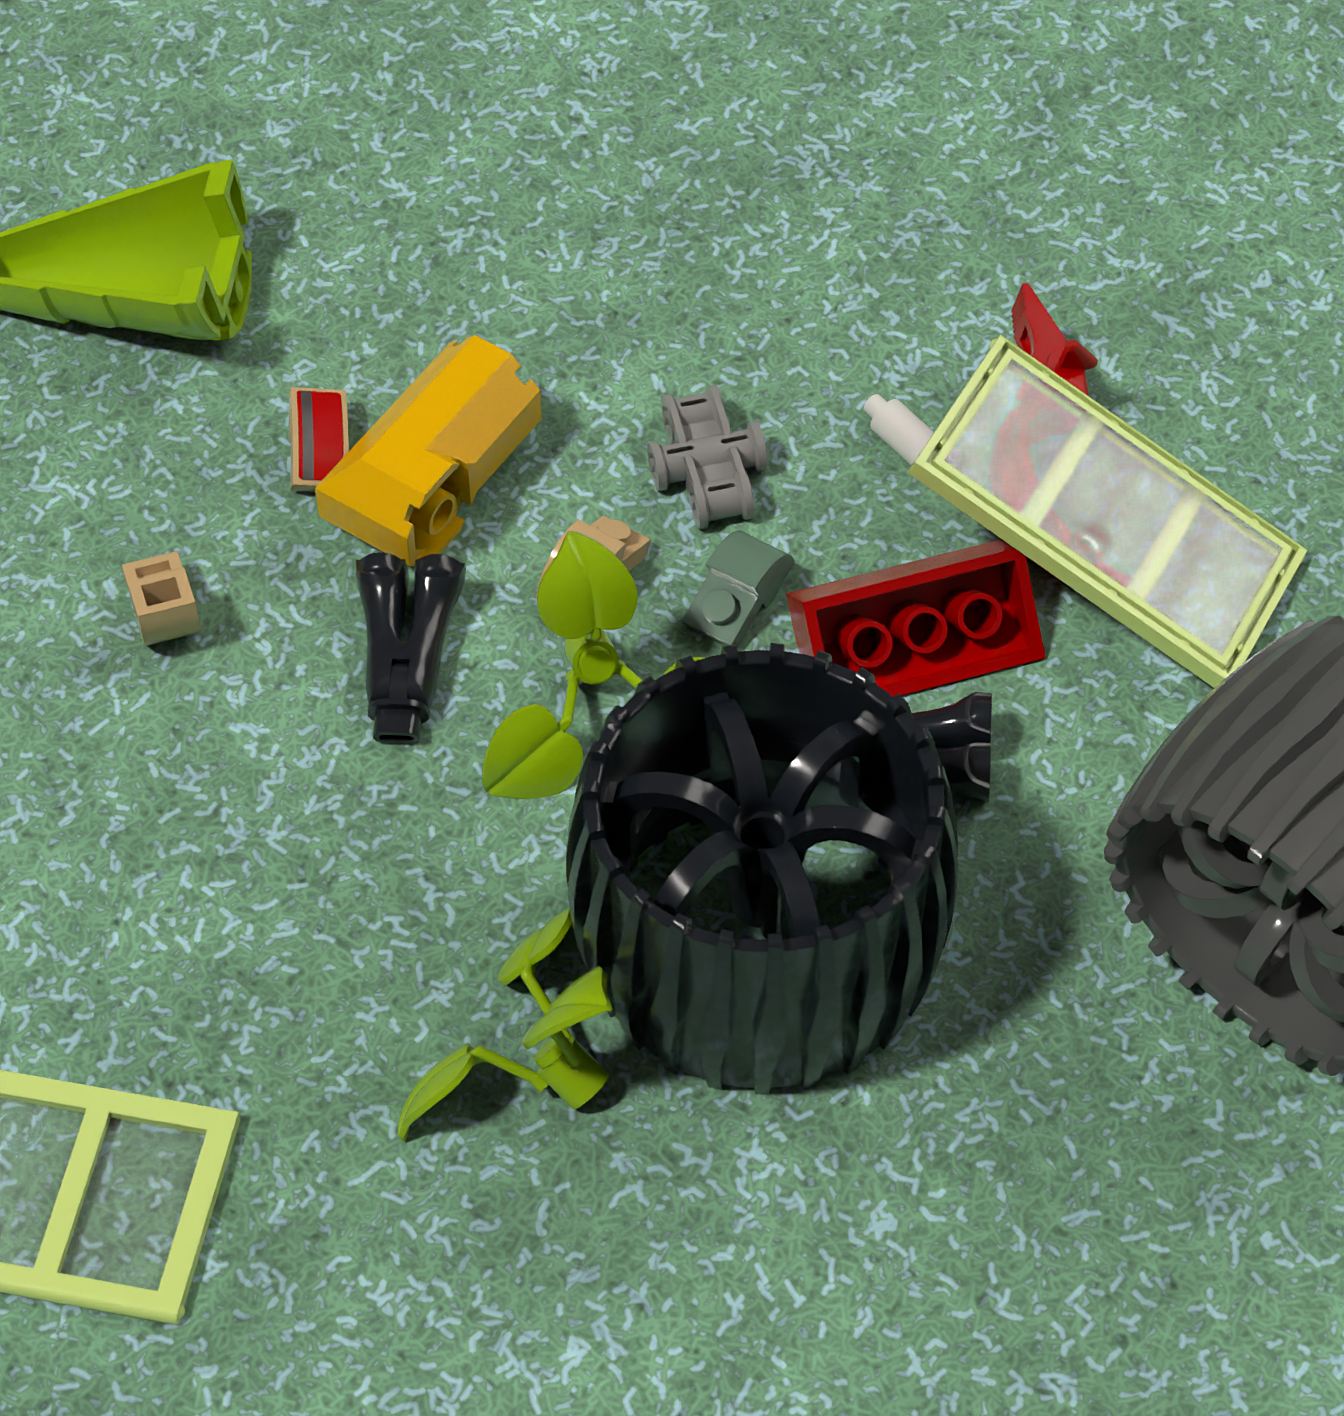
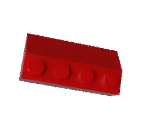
M1002 539L786 593L795 640L800 654L815 657L817 651L820 650L831 654L833 663L851 669L856 673L862 667L874 674L876 685L888 692L892 697L896 694L905 695L1046 658L1026 556Z

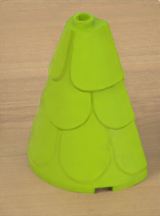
M233 159L210 162L138 188L121 191L70 211L60 210L0 232V310L63 324L74 320L105 328L122 327L197 340H225L235 337L245 322L249 308L252 284V252L249 250L245 251L243 247L245 235L241 225L249 224L241 183Z

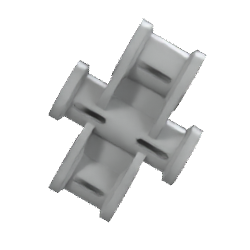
M717 385L708 386L705 393L673 398L671 394L662 395V417L671 444L660 446L657 441L647 443L650 472L657 492L666 490L670 483L684 481L691 511L698 529L707 528L709 521L739 515L744 520L754 518L753 493L748 475L744 469L754 467L757 472L767 470L766 446L759 423L757 421L747 424L746 429L731 432L721 393Z

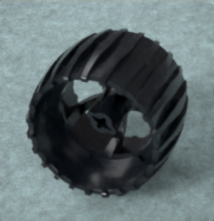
M770 643V650L739 652L737 645L722 646L720 655L710 656L694 661L690 655L677 660L674 670L656 680L648 676L637 684L634 696L623 707L616 705L606 717L599 741L592 742L584 761L569 819L566 844V879L572 926L579 952L588 972L600 966L607 973V994L612 1007V1011L608 1012L610 1017H617L628 1040L638 1050L645 1047L661 1059L666 1070L676 1075L682 1070L693 1076L706 1079L709 1088L722 1090L723 1084L755 1088V1095L769 1094L770 1088L797 1084H801L802 1090L816 1087L819 1079L844 1070L847 1075L858 1069L864 1058L880 1046L882 1049H885L893 1041L902 1028L907 1015L912 1016L935 975L950 931L958 887L957 822L949 782L944 767L941 766L939 754L928 728L919 727L913 719L909 703L900 694L892 697L888 692L876 685L874 674L862 667L856 673L851 669L833 663L832 655L820 650L813 657L805 654L785 652L784 644ZM690 822L691 826L705 822L714 834L702 841L679 863L667 878L654 900L643 888L639 890L630 881V872L637 865L638 857L653 843L658 846L667 839L668 832L683 824ZM825 841H846L863 846L874 852L878 856V863L886 871L890 870L891 882L888 894L872 908L866 905L855 912L854 919L829 929L827 924L820 925L815 901L803 868V863L808 849L813 845ZM723 870L735 916L748 926L760 928L763 937L767 940L736 938L735 931L721 929L720 934L692 926L691 919L686 917V914L700 891L716 874ZM787 917L791 938L782 939L781 935L782 920Z

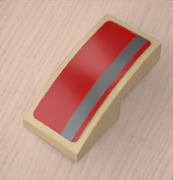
M290 387L288 443H291L290 490L315 492L316 486L349 452L346 390Z

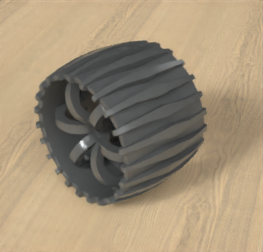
M1327 616L1317 623L1312 620L1307 621L1274 640L1222 680L1184 717L1145 765L1123 799L1106 832L1109 840L1104 848V859L1106 862L1116 865L1110 875L1112 888L1117 892L1126 891L1130 898V902L1125 908V914L1129 921L1136 924L1143 920L1154 935L1148 944L1149 949L1156 957L1167 952L1185 971L1178 981L1187 990L1194 983H1197L1219 1002L1214 1008L1213 1013L1222 1020H1225L1233 1013L1252 1027L1249 1039L1259 1046H1263L1271 1039L1286 1047L1284 1056L1287 1061L1301 1065L1310 1058L1318 1061L1317 1066L1322 1074L1336 1076L1344 1070V620L1341 616Z

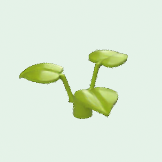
M569 531L565 535L557 555L542 577L537 593L539 615L546 627L556 635L566 638L564 651L572 667L565 676L568 684L562 717L557 722L548 708L539 704H531L517 709L502 721L489 742L482 764L483 787L490 795L517 799H535L560 794L566 790L580 773L583 761V751L578 739L566 732L573 722L579 683L583 681L587 684H601L609 680L614 674L622 676L634 688L643 681L626 666L624 661L619 660L614 646L604 631L620 629L632 620L638 600L634 579L613 552L596 540L581 533ZM692 657L694 661L704 659V657ZM676 663L673 664L664 674L674 670Z
M570 908L556 915L543 928L527 937L506 960L497 978L505 986L521 975L544 1013L530 1027L522 1039V1045L526 1049H530L544 1039L552 1037L538 1050L533 1058L540 1066L538 1071L530 1070L483 1046L473 1048L469 1043L462 1045L430 1068L408 1095L398 1123V1135L404 1142L406 1141L410 1125L461 1083L470 1069L481 1062L491 1063L530 1082L539 1092L549 1085L572 1109H577L589 1101L605 1084L609 1077L608 1072L583 1048L567 1028L590 1017L612 1011L607 994L608 976L606 971L600 966L595 967L566 988L552 1003L535 977L538 961L549 955L559 945L572 923Z

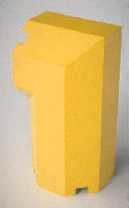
M476 335L466 337L460 345H458V340L450 342L316 486L315 493L319 517L384 553H390L400 559H405L406 564L410 567L415 566V560H419L424 556L440 554L463 527L465 520L456 516L461 502L472 505L477 491L541 421L540 389L531 378L524 385L515 374L521 367L511 353Z

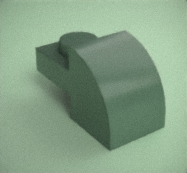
M741 530L732 532L718 545L705 564L710 572L683 617V624L723 646L737 645L738 647L761 606L767 609L795 562L794 558Z

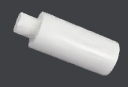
M879 394L871 396L863 408L872 418L871 430L912 466L934 431L898 399H892L887 402ZM952 448L944 461L956 468L960 456Z

